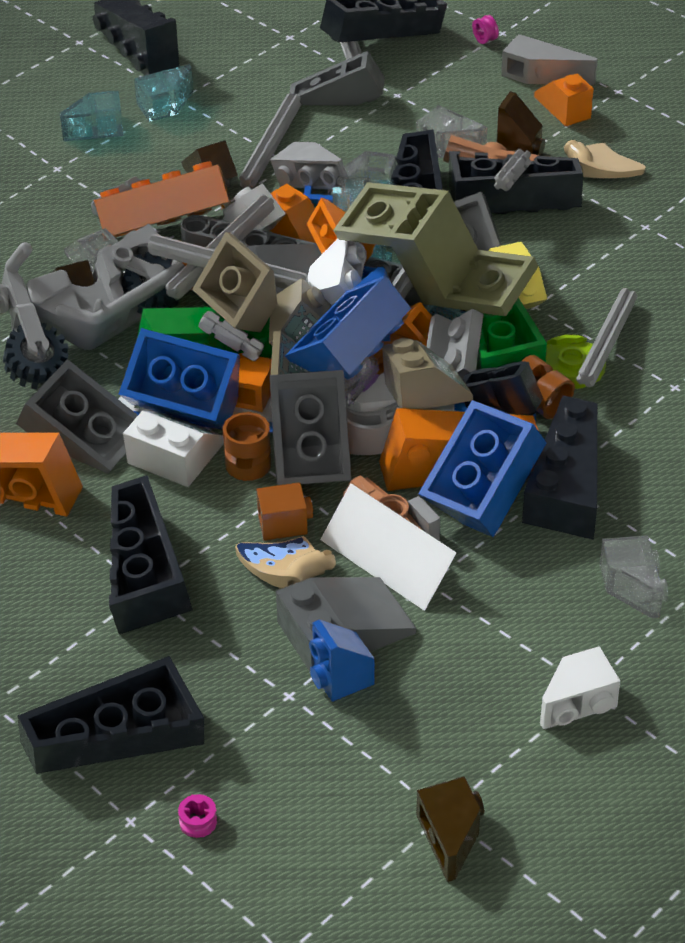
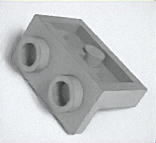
M474 309L467 311L453 321L439 314H435L430 320L426 347L451 364L462 379L465 374L476 371L483 313Z

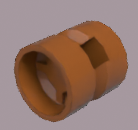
M530 355L522 361L529 362L543 396V400L536 411L546 419H553L562 396L573 397L575 390L574 382L559 371H553V368L538 356Z
M241 412L232 415L223 425L226 470L232 477L243 481L262 478L271 468L269 422L260 414L252 412Z

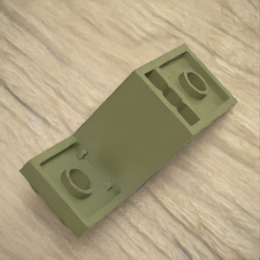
M367 182L333 230L338 240L391 246L422 303L426 305L466 311L474 309L481 313L507 316L539 267L533 256L478 250L450 193L446 190Z

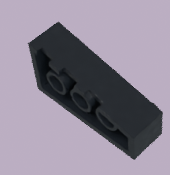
M100 0L94 2L95 14L93 15V23L95 28L101 31L107 37L109 43L114 44L120 50L122 56L128 58L133 63L135 69L138 72L140 71L149 81L180 70L175 19H166L165 14L160 11L154 13L151 6H141L139 0Z
M326 0L320 29L338 43L440 34L448 4L443 0Z
M434 129L403 134L396 157V169L393 170L391 176V185L443 190Z
M449 151V187L454 202L482 192L486 197L491 213L506 214L510 211L538 212L542 209L569 210L574 207H582L583 171L578 158L536 156L508 191H504L502 188L496 189L494 177L513 154H507L505 159L488 158V153L475 152V158L460 157V151Z
M562 396L545 438L547 444L535 463L524 491L522 523L594 540L597 515L598 403Z
M148 475L112 486V538L110 539L112 568H110L109 579L111 583L109 608L120 635L193 611Z
M170 656L17 715L20 742L36 774L204 744V716Z

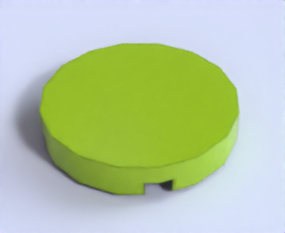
M580 335L553 337L547 341L546 363L553 368V371H559L574 382L575 389L584 388L586 385L579 384L576 378L593 344L587 342V338ZM606 362L596 382H598L604 375L606 369Z

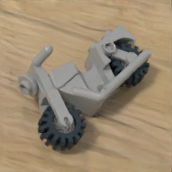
M150 224L137 231L129 232L122 240L112 246L107 245L98 252L93 272L95 284L88 287L71 284L69 276L64 270H58L31 279L25 286L18 270L31 254L32 246L27 242H23L18 246L5 264L2 283L0 284V314L6 313L9 309L12 318V332L9 338H7L3 355L4 369L6 373L11 372L10 379L15 381L17 378H20V386L25 387L26 383L29 382L31 383V389H37L38 383L43 385L68 359L69 347L68 343H64L65 340L83 350H92L140 321L143 309L174 308L178 304L179 300H175L166 294L167 289L165 286L185 265L182 262L172 265V259L149 253L148 242L151 236L159 235Z

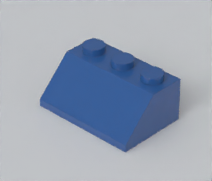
M386 275L347 290L292 347L285 357L290 362L310 372L343 370L345 379H351L362 370L363 365L361 362L366 357L377 353L383 347L382 340L384 337L394 333L404 324L402 318L411 307Z
M141 328L119 395L131 405L223 430V425L233 415L238 400L240 355Z
M472 400L418 494L463 525L494 538L547 442L533 423Z

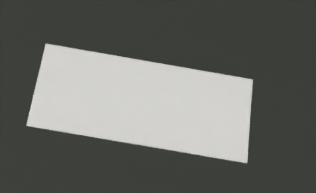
M351 483L320 539L372 576L380 577L387 586L424 611L457 553Z

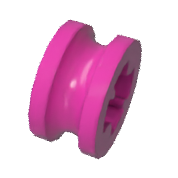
M486 15L482 19H475L472 23L473 34L480 44L497 39L499 30L492 16Z
M196 794L186 797L180 803L178 814L180 828L183 833L194 838L205 837L212 833L217 825L216 806L211 798L206 795ZM195 813L201 816L205 813V818L200 819L198 816H194L190 819V814Z

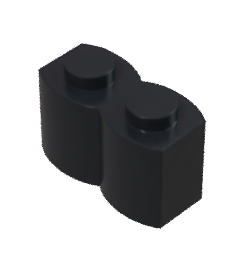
M514 362L498 368L479 369L465 374L462 379L473 394L474 401L507 414L532 416L543 400L529 362ZM471 401L464 402L466 408H468Z

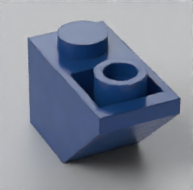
M320 619L312 622L313 640L309 641V647L313 656L314 666L310 667V673L315 686L318 689L323 688L333 702L374 685V657L356 631Z

